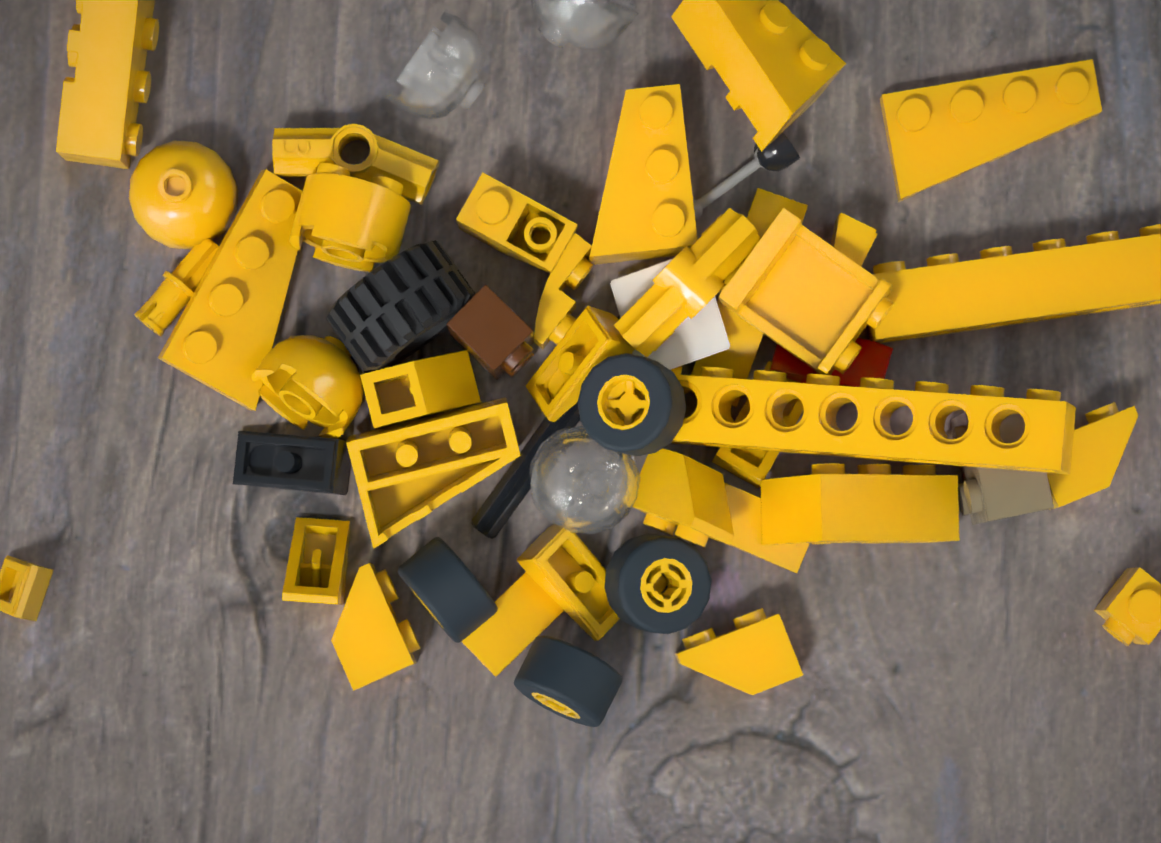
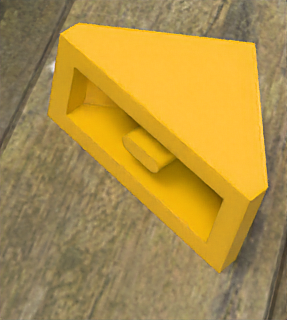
M296 517L282 591V601L344 605L350 521Z

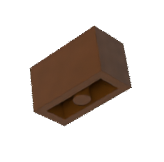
M486 284L447 323L451 336L465 350H468V353L496 380L505 372L511 378L514 377L534 356L532 353L534 349L531 347L534 343L533 330Z

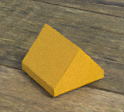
M7 555L0 571V611L16 618L37 621L54 570Z

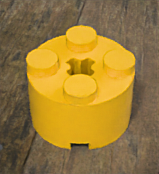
M320 163L317 172L306 177L289 242L298 250H301L303 241L314 246L313 257L323 262L352 270L372 272L374 263H385L399 254L411 209L410 202L401 196L404 186L386 177L375 176L372 177L371 182L350 177V171L344 167L331 163Z

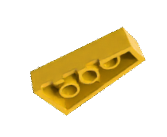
M76 0V10L78 14H81V23H75L72 29H69L67 42L69 67L76 68L75 78L65 77L63 81L56 152L64 160L129 169L131 155H139L143 138V126L136 123L139 103H147L151 87L150 71H144L147 50L155 51L159 36V20L153 18L155 0Z

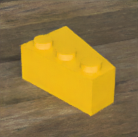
M683 0L671 16L706 70L715 68L730 90L725 98L733 110L743 109L757 130L753 140L761 151L770 145L819 98L847 64L831 50L827 43L818 38L779 0Z
M680 84L627 89L625 91L589 261L594 265L676 256L685 246L690 248L698 240Z
M506 397L348 436L346 442L373 549L416 520L418 521L430 514L432 510L457 494L463 493L521 456Z
M812 464V475L760 480L762 545L960 541L958 475H936L935 465L903 466V475H891L890 464L857 465L858 474H845V464Z

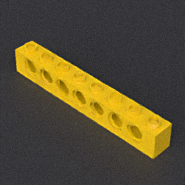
M682 366L671 369L683 387L684 395L693 391L697 397L695 412L683 420V425L671 442L672 444L1070 474L1076 407L1067 401H1060L1061 392L1027 389L1026 399L1004 397L1005 388L986 385H971L970 395L948 393L949 384L927 381L915 382V391L894 390L893 380L881 378H861L860 387L839 386L840 377L823 374H807L806 383L786 382V373L755 370L753 380L733 378L734 370L727 368L701 367V376L681 375ZM746 395L750 401L749 414L741 422L735 423L731 417L732 403L739 396ZM799 398L804 407L803 416L796 425L788 427L783 419L784 408L788 402ZM853 402L858 410L857 421L850 429L841 431L836 423L837 412L844 404ZM908 406L913 414L912 425L905 433L895 435L890 428V418L896 409ZM964 410L969 420L966 432L957 439H949L944 429L947 417L954 411ZM1020 414L1025 422V431L1022 437L1014 443H1004L1000 436L1002 421L1009 415Z

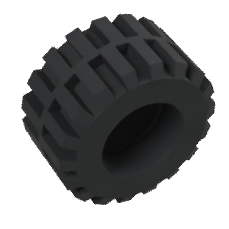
M438 240L422 242L392 257L353 285L334 303L326 320L365 374L391 367L432 341L448 328L447 323L476 293Z

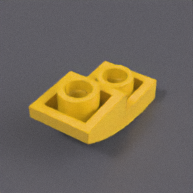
M576 233L569 241L553 272L550 273L539 302L534 342L542 350L550 341H553L556 345L559 344L576 321V318L571 315L576 309V302L563 292L564 288L568 285L575 290L594 266L593 263L587 260L590 256L592 245Z

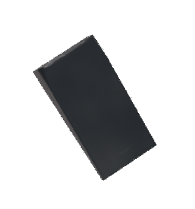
M238 431L233 484L346 496L351 467L347 441L333 438Z

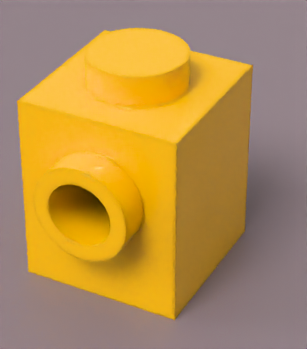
M1140 567L1127 568L1094 609L1097 614L1106 620L1102 627L1126 646H1129L1131 642L1139 645H1149L1161 630V584Z

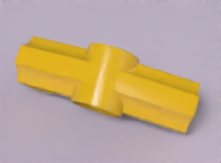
M359 124L344 125L341 128H274L272 158L274 174L278 177H307L317 172L320 163H331L348 169L350 177L369 182L375 176L393 179L404 186L401 196L422 205L430 191L439 166V160L375 135L371 130ZM355 140L364 141L370 146V153L365 161L353 165L342 160V150L346 144Z
M731 208L724 214H721L690 248L685 246L652 280L655 284L614 324L622 337L635 350L648 357L675 332L674 330L687 317L692 319L726 285L723 281L751 253L761 239L756 231V227L743 214H738Z

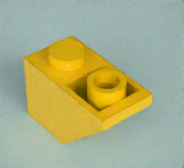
M483 172L456 218L459 229L507 256L549 273L553 272L578 227V224Z
M468 350L411 361L360 375L375 429L481 403Z
M1113 402L1085 414L1088 424L1074 430L1070 474L1047 473L1054 505L1052 509L1059 508L1110 487L1138 418L1135 406L1119 411L1116 403Z
M664 448L656 453L647 455L627 502L628 506L646 514L643 524L671 536L675 532L676 536L702 547L706 546L709 538L730 545L734 537L723 474L690 457Z
M371 563L359 567L331 639L353 691L417 663L413 652L421 649L409 620L406 619L399 622L391 606V602L399 599L387 570L384 569L377 573L374 565Z
M763 608L733 619L736 629L716 637L713 628H709L682 639L685 650L675 653L679 664L750 695H755L803 676L780 615L773 614L766 617Z

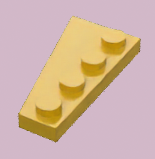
M1093 59L882 94L880 104L898 202L937 184H942L956 178L962 173L985 163H990L1026 145L1043 140L1098 116L1102 112Z
M267 169L261 170L196 287L194 294L158 356V359L250 411H256L260 396L258 390L263 385L261 379L253 382L251 376L266 355L272 350L298 249L290 244L289 238L302 190Z

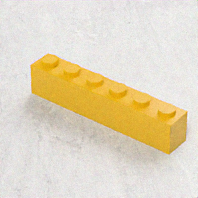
M1161 224L1140 228V237L1119 240L1118 231H1108L1086 236L1087 244L1066 247L1065 239L1060 238L1033 243L1034 252L1013 254L1012 246H1001L979 251L980 259L959 262V255L953 253L927 258V267L906 269L905 261L874 265L873 275L880 280L884 278L892 284V291L887 298L893 301L894 305L876 329L867 324L869 339L877 343H888L1161 304Z

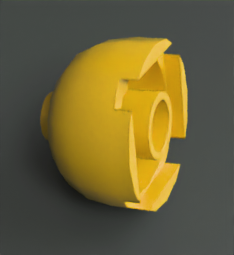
M174 140L154 147L139 160L130 179L129 202L135 220L152 239L169 248L191 250L195 245L201 244L203 240H213L228 229L237 212L239 190L230 167L216 151L198 142Z
M313 335L291 336L279 342L266 355L251 376L253 382L261 379L263 382L258 393L274 411L303 430L308 425V421L324 428L319 434V437L339 439L356 416L362 403L363 385L359 369L351 359L352 355L340 340L331 336H326L324 339Z

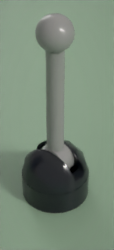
M782 132L763 151L755 143L754 159L697 201L693 200L695 221L701 217L705 207L760 167L769 171L779 172L799 160L800 156L785 134Z

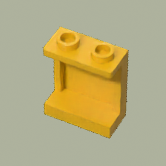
M784 207L719 295L721 304L816 372L823 375H831L835 369L844 374L862 349L861 346L855 343L856 339L867 324L876 329L894 305V302L887 298L892 291L891 283L884 278L882 280L878 279L802 225L800 218Z

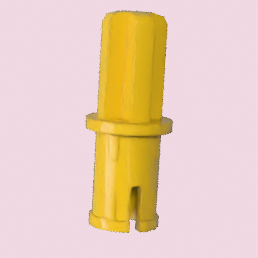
M205 239L201 244L195 245L172 273L164 272L162 276L165 280L149 300L134 314L135 317L161 337L176 316L188 304L219 246L211 239Z

